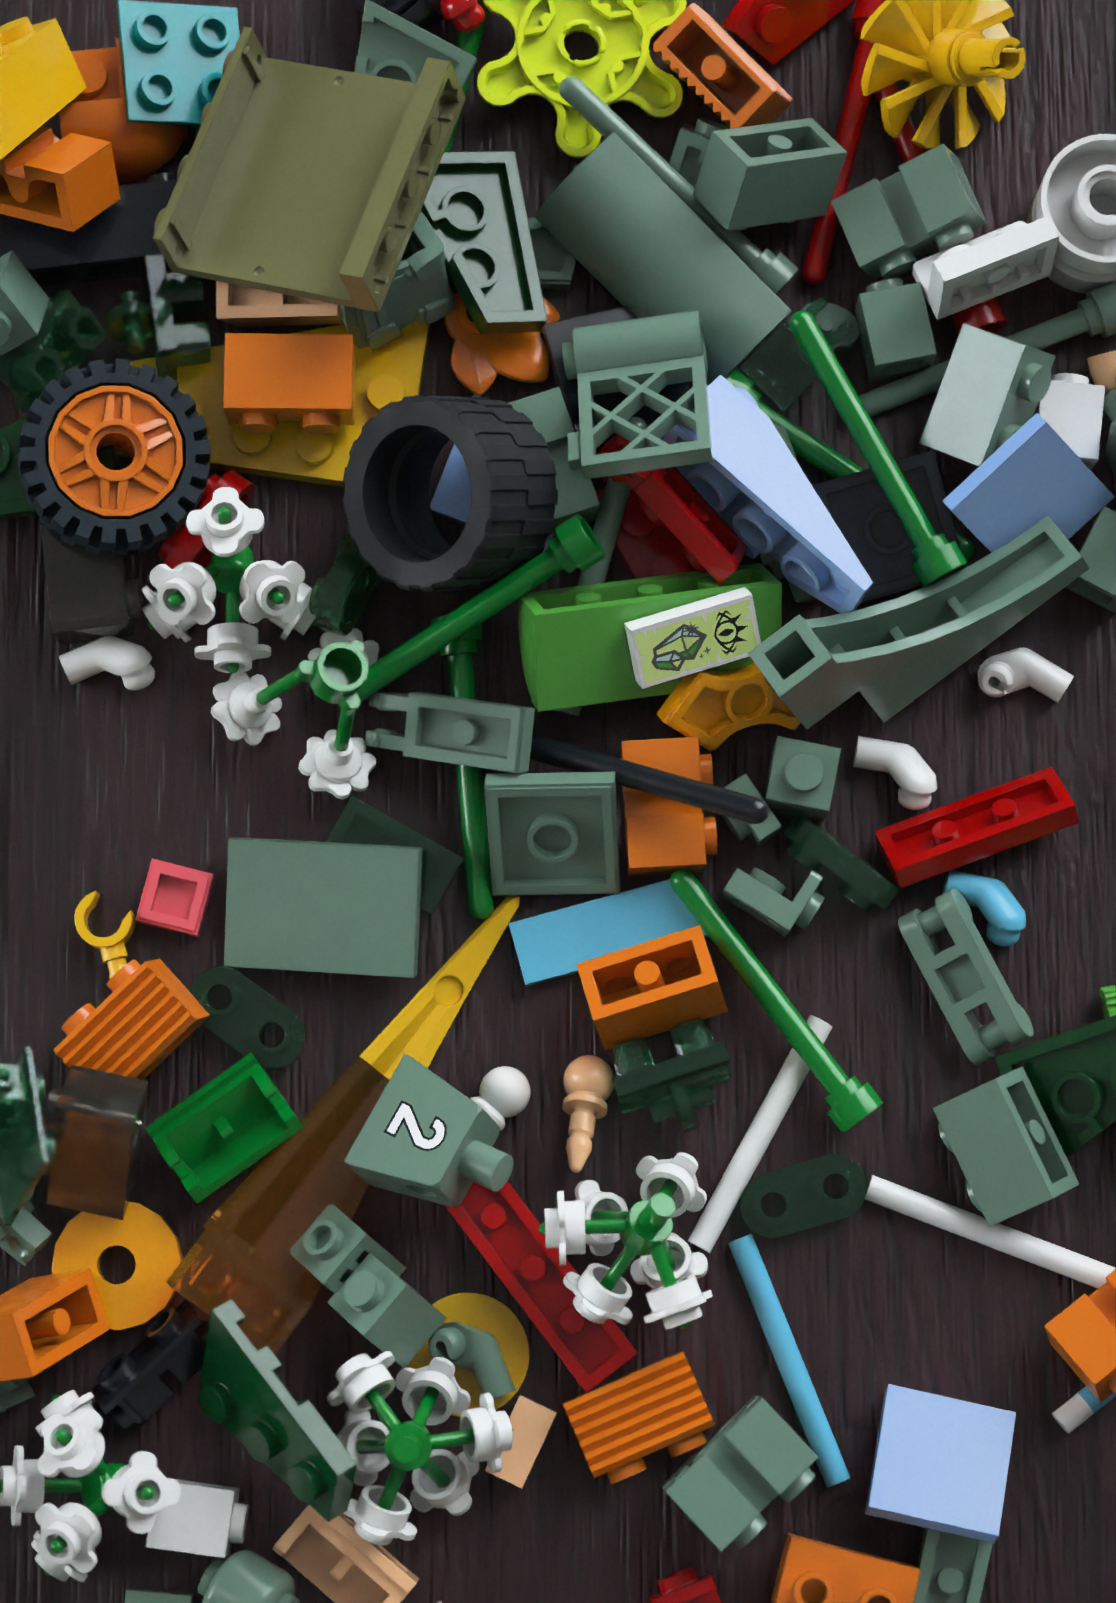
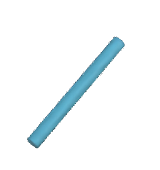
M751 1233L729 1242L728 1245L811 1450L819 1457L816 1463L826 1487H830L846 1481L851 1477L753 1235Z

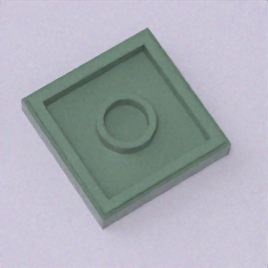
M615 772L486 774L484 789L493 896L620 894L621 873Z

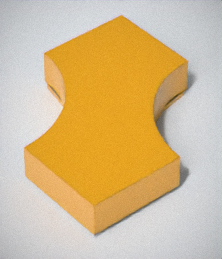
M755 663L739 669L723 671L706 669L684 676L656 713L663 723L684 736L699 737V745L709 751L718 748L730 735L749 726L777 724L791 730H796L801 723L781 700Z

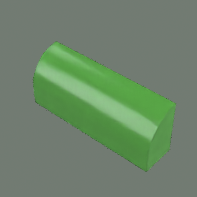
M761 563L738 566L737 570L720 585L709 572L693 571L528 592L518 599V627L522 666L531 700L536 710L541 712L671 694L683 677L644 689L635 681L624 623L745 587L753 596L762 643L782 628V583ZM749 656L710 669L722 671L739 669L754 663V661Z

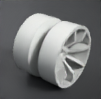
M1116 134L1090 135L1074 141L1060 151L1050 163L1028 213L1027 224L1046 216L1050 218L1059 234V241L1051 275L1048 277L1058 285L1072 291L1086 293L1089 290L1111 282L1116 286Z

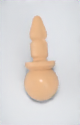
M584 1055L574 1059L566 1068L563 1077L564 1089L568 1096L563 1099L562 1109L571 1115L568 1129L570 1137L566 1142V1152L569 1168L575 1173L582 1170L591 1153V1139L594 1137L596 1119L603 1118L607 1114L608 1106L605 1100L610 1096L614 1087V1074L611 1067L605 1060L594 1055Z

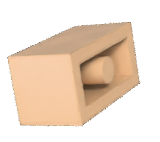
M520 1395L509 1417L513 1429L512 1448L508 1451H502V1469L499 1473H491L488 1465L485 1471L522 1488L557 1412Z

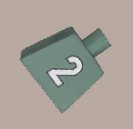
M405 1054L344 1160L360 1178L374 1187L450 1207H456L462 1203L473 1182L494 1192L499 1191L507 1183L513 1169V1157L493 1147L499 1136L500 1126L488 1113L435 1073Z

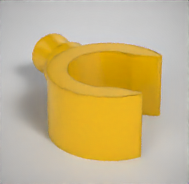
M93 891L79 902L74 915L75 927L83 940L92 947L100 949L103 963H107L110 974L109 978H111L127 964L125 958L128 957L125 943L134 932L136 925L135 914L129 911L122 920L120 928L113 935L108 937L93 935L88 926V918L100 897L97 891Z

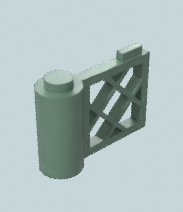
M699 309L573 328V341L562 342L563 362L567 380L577 379L580 431L567 433L568 461L571 470L582 468L585 480L713 462L707 385L708 362ZM693 381V387L675 403L658 394L669 384ZM622 392L628 396L611 412L594 403L593 395ZM644 405L662 414L645 430L628 422ZM678 423L697 433V440L674 444H668L661 440V438ZM614 432L631 441L622 451L596 455V448Z

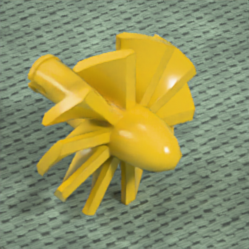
M885 0L863 25L860 39L874 43L861 78L863 95L868 96L902 79L911 82L909 87L880 100L883 127L893 138L898 137L915 103L925 92L926 114L911 140L919 148L933 149L940 145V112L947 99L950 100L955 113V149L966 147L973 141L980 128V123L967 103V86L975 88L994 122L1001 120L1005 112L1004 79H1013L1018 76L1023 70L1026 61L1024 48L1016 49L1021 42L1014 37H1010L1005 26L1002 24V21L1014 16L1011 7L1004 0Z

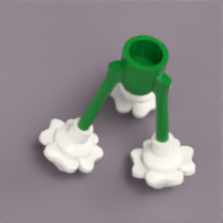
M351 628L342 634L323 633L320 638L321 648L310 650L307 656L308 660H303L297 669L269 686L263 675L256 674L249 678L246 672H236L231 674L228 681L216 684L213 687L212 693L218 702L211 707V714L213 718L224 726L227 738L231 741H238L244 738L245 742L251 746L258 745L265 734L275 732L280 728V720L274 714L282 707L279 696L302 682H309L313 692L323 701L339 704L341 712L337 730L331 729L327 731L324 740L319 737L309 738L306 743V754L300 760L298 769L301 774L310 776L308 784L311 790L327 791L342 800L349 797L351 789L358 792L367 790L369 785L368 774L376 766V758L370 753H365L366 743L364 739L350 737L355 712L361 704L357 691L367 678L368 667L377 661L380 649L378 643L373 640L363 642L362 632L357 628Z

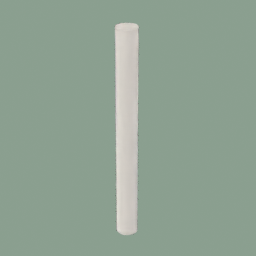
M810 1015L806 1022L822 1044H824L833 1027L820 1018ZM793 1047L687 1240L708 1253L712 1251L810 1070Z
M874 1175L871 1176L863 1199L1098 1289L1107 1282L1106 1276L1116 1269L1108 1264L1000 1223L989 1227L986 1219L982 1216Z

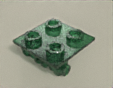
M24 1047L15 1064L0 1063V1195L5 1226H11L26 1201L32 1199L35 1186L45 1170L51 1168L54 1159V1138L50 1130H44L41 1112L45 1100V1081L41 1072H35L31 1047Z

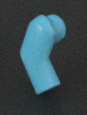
M956 870L947 871L943 893L956 888L965 897L969 906L979 908L988 921L986 936L989 941L1005 947L1017 943L1020 937V930L1026 926V914L1005 883L998 879Z

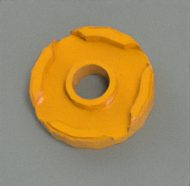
M110 1200L88 1206L67 1223L55 1243L51 1270L52 1274L90 1268L109 1329L126 1330L147 1324L159 1313L167 1309L179 1287L183 1257L177 1235L161 1215L140 1203ZM115 1246H123L130 1250L136 1262L132 1277L121 1284L108 1282L100 1270V1261L103 1254Z

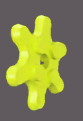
M482 0L484 6L489 11L503 17L510 23L514 30L515 42L508 55L491 61L482 67L477 76L476 85L479 95L485 102L497 107L511 105L517 99L526 95H538L547 99L553 105L557 114L556 143L567 156L574 158L587 157L599 146L602 135L561 97L559 86L566 77L574 76L579 78L608 107L612 103L620 101L631 102L640 107L647 115L655 118L668 117L679 109L683 100L681 84L673 75L662 71L654 64L650 57L649 44L656 32L669 27L686 9V0ZM573 32L590 34L597 43L598 54L589 60L575 59L573 61L569 58L570 55L565 49L564 39Z

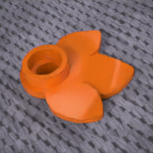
M456 292L454 294L455 308L444 317V322L448 333L455 340L450 361L457 379L468 390L477 396H482L493 384L497 373L507 378L527 383H543L547 380L549 375V356L540 332L480 334L475 323L467 317V308L459 293ZM543 297L547 317L546 324L558 322L560 320L559 312Z

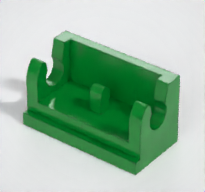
M252 1053L246 1055L145 1127L161 1156L170 1169L173 1168L185 1189L196 1204L304 1128L282 1093Z

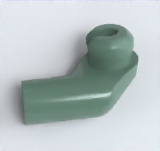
M449 1322L441 1325L429 1339L428 1347L432 1357H443L454 1365L473 1370L482 1393H490L492 1398L495 1399L515 1391L497 1340L491 1333L461 1322Z

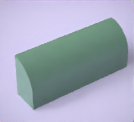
M615 132L611 133L564 179L535 215V218L623 306H626L638 318L699 309L707 352L708 386L719 375L726 379L734 369H737L782 324L792 311Z

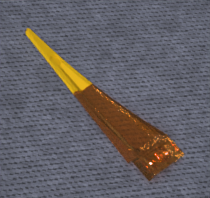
M507 896L500 903L492 915L475 930L303 1116L300 1122L304 1128L273 1149L204 1223L203 1226L206 1230L166 1281L172 1289L210 1316L212 1309L233 1299L246 1317L238 1325L257 1350L268 1346L276 1355L311 1308L322 1284L290 1254V1249L330 1204L335 1205L352 1220L368 1187V1183L360 1178L344 1162L346 1156L403 1055L412 1057L428 1069L462 1004L519 907V896Z

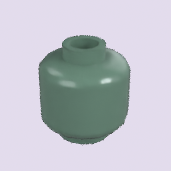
M248 1549L235 1552L225 1561L219 1558L214 1560L204 1572L198 1585V1593L204 1596L202 1603H300V1600L294 1596L295 1582L292 1576L287 1571Z

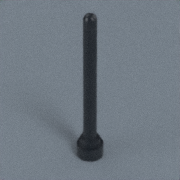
M533 729L531 760L573 772H615L617 785L752 824H760L768 816V805L760 798L535 734Z

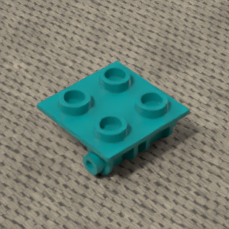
M118 0L117 12L127 122L189 125L196 129L197 136L200 129L202 111L207 103L212 102L221 81L224 60L227 54L234 50L240 37L237 8Z

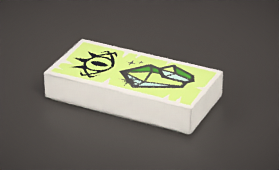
M745 587L624 623L635 681L642 689L749 657L748 653L761 643L753 596Z

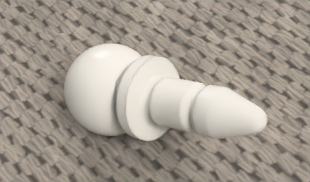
M501 1066L492 1069L484 1076L480 1084L479 1096L471 1097L470 1099L482 1107L500 1126V1131H502L505 1127V1118L519 1114L527 1106L531 1094L530 1084L526 1076L518 1069Z

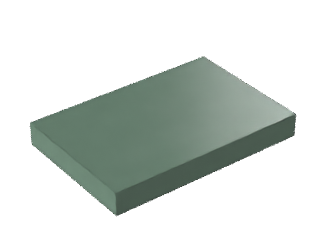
M246 837L229 838L224 966L405 978L416 977L418 971L423 848Z

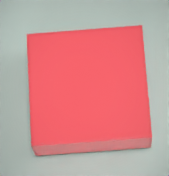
M152 859L135 920L138 923L199 938L215 875Z

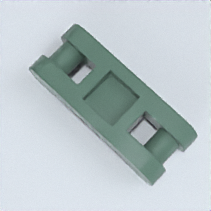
M952 888L937 896L935 899L936 905L923 912L915 908L899 917L898 926L964 1053L972 1063L979 1065L996 1055L995 1048L1007 1042L1017 1045L1031 1038L1034 1035V1029L1026 1011L1015 1001L977 930L968 902L960 891ZM947 928L955 945L941 952L935 942V934ZM987 1003L995 1020L983 1026L978 1022L972 1010Z

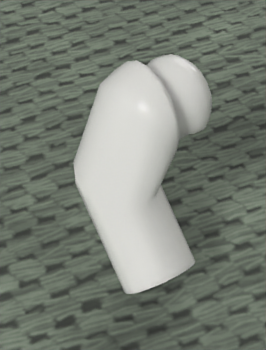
M104 636L59 656L71 685L103 671L121 676L125 688L133 691L147 687L155 678V670L150 665L152 660L150 653L141 645L115 636Z
M1025 647L991 656L980 665L978 670V684L981 690L988 696L1001 697L1031 686L1055 702L1060 700L1074 677L1059 666Z
M858 736L853 767L889 773L900 786L898 801L907 809L922 810L930 805L931 793L937 789L936 774L915 748L904 743Z

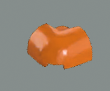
M115 38L116 47L71 51L87 88L59 111V122L62 138L70 133H76L111 142L119 184L143 180L147 176L157 174L156 171L175 157L183 141L188 140L189 125L127 122L120 38Z

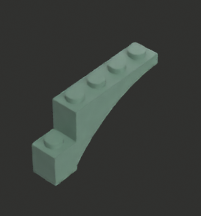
M1046 516L1021 535L974 564L936 583L899 598L860 610L821 618L804 619L799 614L748 654L781 700L806 729H809L858 691L885 723L1090 568L1052 519Z

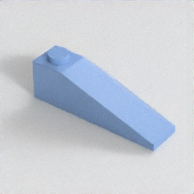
M719 375L708 386L713 462L677 466L676 468L747 545L745 555L752 559L760 553L770 556L780 563L782 573L795 586L839 613L855 611L872 585V580L770 418L759 409L757 402L748 392L734 387L722 375ZM678 423L664 436L663 441L668 444L697 440V433Z

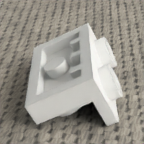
M1048 216L1029 224L1024 221H1017L916 261L913 264L912 275L916 282H921L924 297L936 319L939 320L1050 276L1059 234Z

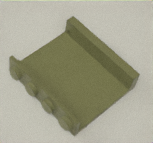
M243 27L234 50H231L224 60L222 78L212 102L207 103L202 111L200 129L190 153L185 155L179 164L177 183L166 208L160 210L155 221L153 240L172 272L380 313L466 99L451 61L427 57L418 81L414 83L267 58L253 28Z

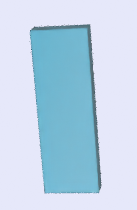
M670 879L508 923L525 987L578 973L576 965L578 963L700 925L672 889ZM702 928L704 938L709 937Z

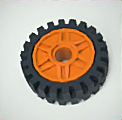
M100 359L89 361L88 366L79 369L78 366H75L65 371L61 379L58 381L53 379L43 389L41 396L38 399L36 398L30 407L22 427L18 449V466L26 499L33 512L36 511L39 514L41 522L50 532L54 529L61 535V540L72 546L75 543L82 545L87 552L100 554V551H111L112 556L126 555L128 551L136 549L138 553L151 549L155 543L166 541L181 526H184L188 514L196 509L205 490L210 469L211 451L204 418L196 412V403L188 393L183 395L178 390L179 383L168 375L163 379L156 375V368L144 363L141 368L130 366V360L116 359L114 364H104V360ZM108 445H117L129 453L132 463L124 469L111 470L99 462L97 452Z

